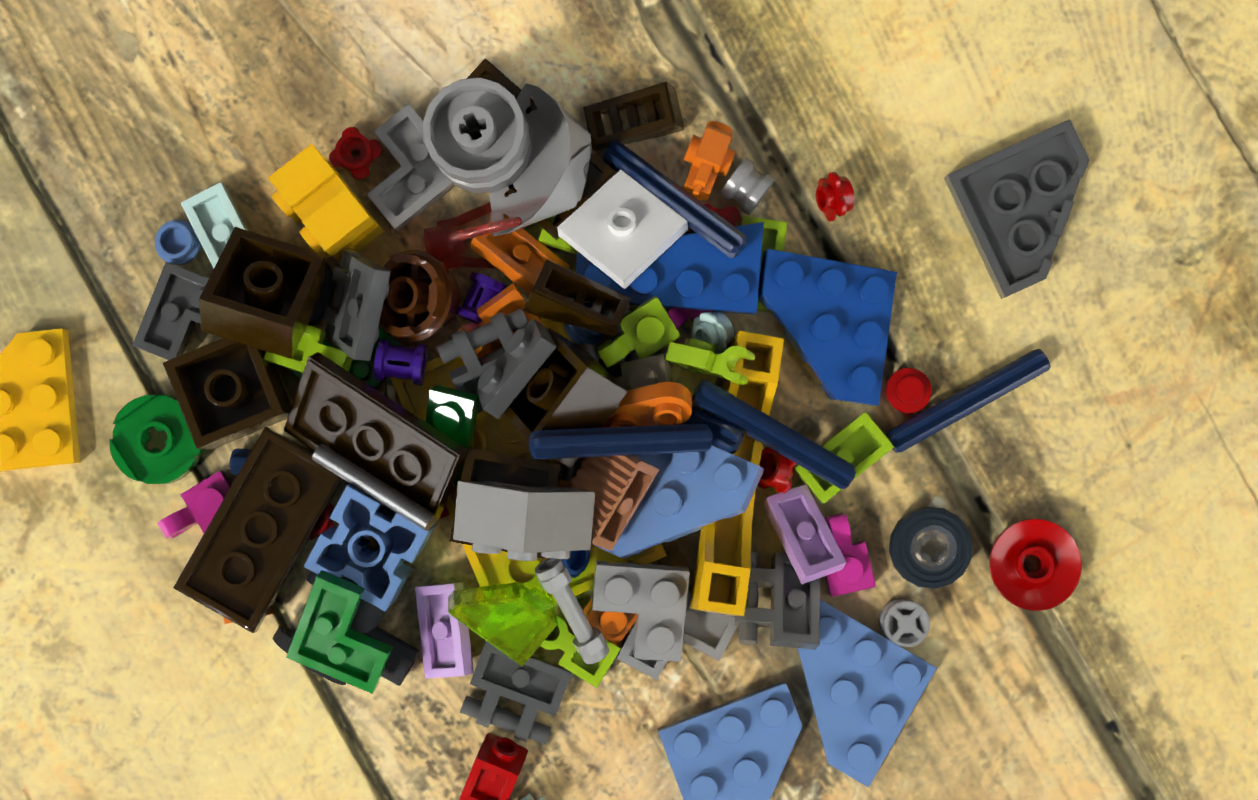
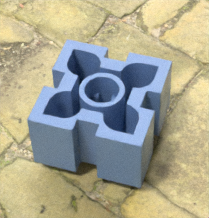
M349 484L346 486L330 516V519L339 523V526L333 525L320 535L303 567L316 574L323 570L342 579L344 577L349 578L365 588L361 599L386 612L397 599L413 568L405 565L404 561L413 563L422 553L438 522L428 531H425L357 487ZM364 537H374L380 547L376 551H371L367 548L370 541L364 539Z

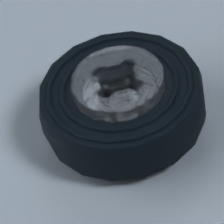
M922 507L908 512L898 520L890 535L889 553L893 566L903 579L918 587L937 589L951 585L964 574L971 561L973 544L968 528L958 516L944 508Z

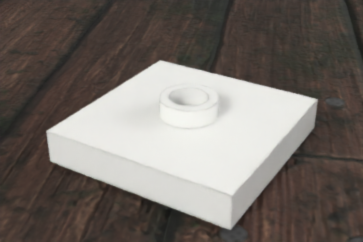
M620 169L561 223L557 230L559 237L622 288L626 289L688 230V221Z

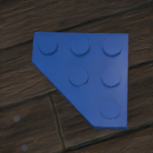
M778 250L763 251L758 297L766 309L772 311L784 328L785 336L803 362H807L822 382L820 386L831 400L879 406L897 272Z

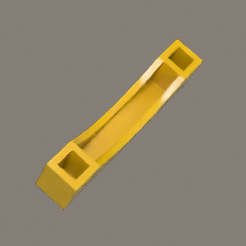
M738 331L728 348L742 346L754 353L755 359L748 360L743 358L735 364V372L749 378L747 384L738 385L725 378L723 379L722 389L769 416L778 385L784 338ZM744 434V440L740 448L733 455L759 466L763 444ZM756 489L744 513L701 527L689 609L731 616H744L751 571V535Z

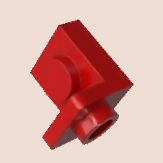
M487 733L459 800H509L528 754V749L516 744L509 738Z

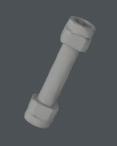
M548 558L535 568L537 579L544 591L548 594H553L576 636L572 643L586 664H593L602 660L609 653L607 642L601 631L596 627H591L569 586L572 577L567 568L563 565L561 559Z

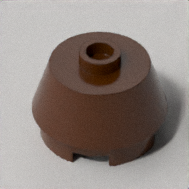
M407 250L391 255V259L383 266L391 272L389 277V293L383 303L380 322L385 327L383 329L385 332L398 339L414 342L430 337L453 320L460 304V289L453 274L431 254L420 250Z

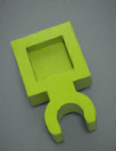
M551 613L548 620L559 627V636L555 639H548L539 633L535 639L536 642L544 649L554 650L559 648L565 652L558 664L597 688L621 650V646L606 640L609 648V653L606 657L596 663L586 664L572 643L576 636L569 630L567 621L562 616Z

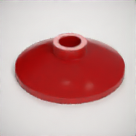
M1026 519L1010 525L998 536L991 549L989 570L994 586L1004 599L1022 609L1042 611L1062 604L1071 596L1081 577L1082 560L1075 540L1061 526L1047 520ZM1030 555L1035 556L1038 560V567L1033 572H1028L1024 567V561Z

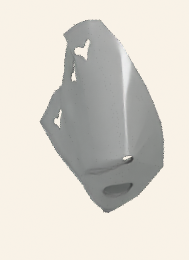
M528 83L524 85L516 101L531 130L533 151L526 170L513 183L517 192L504 197L505 193L509 190L507 186L490 194L491 230L493 236L511 233L576 207L578 201L581 202L586 183L592 148L591 134L555 99L538 86ZM533 97L537 110L526 114V109L531 105L530 98ZM507 213L514 221L510 222L506 228H503L506 223L504 214Z

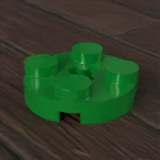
M144 395L135 398L117 413L113 422L116 425L113 429V439H110L111 456L119 470L128 478L146 484H171L179 481L196 467L200 457H202L206 450L196 448L178 400L172 396ZM153 428L158 432L165 431L167 433L166 447L162 451L159 448H152L151 450L148 448L147 443L152 439L149 432Z

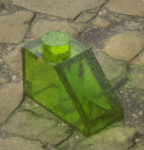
M520 582L453 590L448 597V613L522 667L558 625L555 608H553L555 605L554 601L541 589L533 587L529 590Z

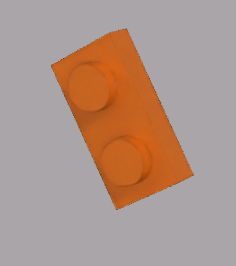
M504 214L506 223L503 228H506L513 220ZM491 220L473 237L469 246L529 295L546 260L566 269L570 267L523 228L511 233L493 236Z

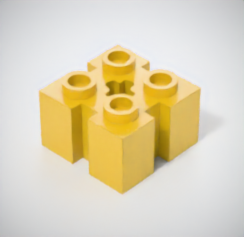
M310 144L268 177L269 181L276 188V191L271 194L272 199L287 217L290 216L298 225L301 222L305 225L299 233L315 252L325 254V260L333 256L340 262L343 248L360 251L384 232L333 165L313 144Z

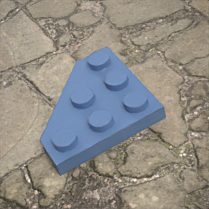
M711 445L710 450L705 452L638 455L658 468L659 471L612 551L602 547L599 548L617 557L627 559L642 553V550L663 542L668 543L701 530V527L724 518L729 519L744 513L764 469Z
M820 600V645L816 650L797 648L800 656L813 712L821 735L826 761L829 765L869 788L937 668Z
M785 681L658 728V733L683 800H770L801 731L802 723Z

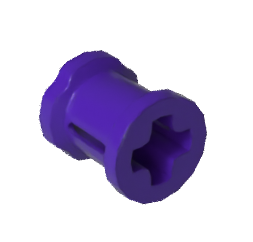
M472 271L469 277L472 284L462 306L458 307L456 315L479 324L482 320L478 316L477 309L508 286Z
M380 339L374 361L375 379L383 381L385 377L413 380L414 385L422 386L427 369L428 346L424 344H419L417 348L390 345L388 340ZM393 360H395V361L409 362L410 365H409V364H402V363H394Z

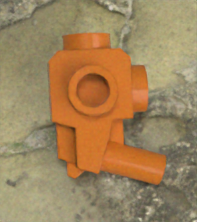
M718 121L707 122L702 137L693 134L683 159L691 163L683 189L700 202L702 200L707 202L717 174L726 177L736 152L728 148L733 135L732 129Z

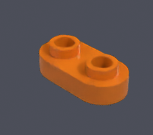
M661 382L628 390L617 410L609 416L603 427L683 424L692 414V394L688 388L675 382Z

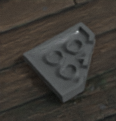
M1070 119L954 171L944 178L1001 299L1045 280L1053 262L1051 259L1057 242L1063 234L1074 204V195L1089 162L1088 155Z

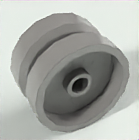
M483 78L460 79L442 88L428 105L423 119L424 144L432 160L439 167L443 175L458 188L476 194L497 192L513 184L526 170L533 151L531 130L514 95L499 83ZM477 135H482V137L474 140Z

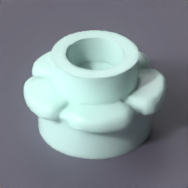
M719 311L703 312L700 314V317H696L693 321L692 338L715 345V354L723 353L727 349V345L733 341L734 329L732 323L723 313Z

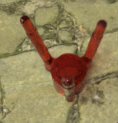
M489 202L453 218L437 221V226L425 228L424 241L426 251L439 262H443L447 269L458 267L496 269L484 258L460 257L459 254L467 252L465 239L519 226L522 223V219L514 217L462 229L460 225L491 213V204Z

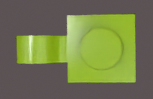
M655 295L624 314L620 324L623 331L597 346V352L608 368L623 359L634 349L640 359L647 358L670 344V342L681 337Z
M307 325L292 359L267 351L264 360L301 373L304 372L308 357L317 352L348 372L353 362V359L341 350L323 345L326 332Z
M689 339L688 346L670 342L665 360L687 371L721 379L726 378L735 384L744 385L748 383L749 378L735 372V364L743 358L754 360L755 354L742 346H732L721 354H715V345L697 339Z

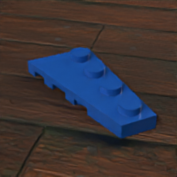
M764 222L735 227L744 233L747 238L746 248L736 258H729L697 233L682 235L626 289L622 288L580 253H577L576 273L630 297L629 305L639 306L656 295L664 308L756 315Z

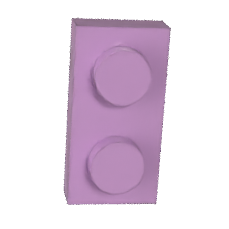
M807 484L790 489L786 493H778L766 497L763 508L801 584L843 570L847 562Z
M455 582L415 587L425 679L466 676L474 673L464 583Z

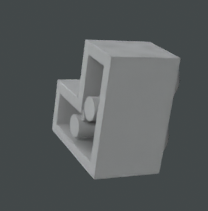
M458 481L453 539L473 543L472 551L478 553L500 554L502 549L508 550L507 558L513 560L536 561L538 552H541V556L546 558L569 559L570 551L591 549L595 492L560 486L526 487L495 481Z

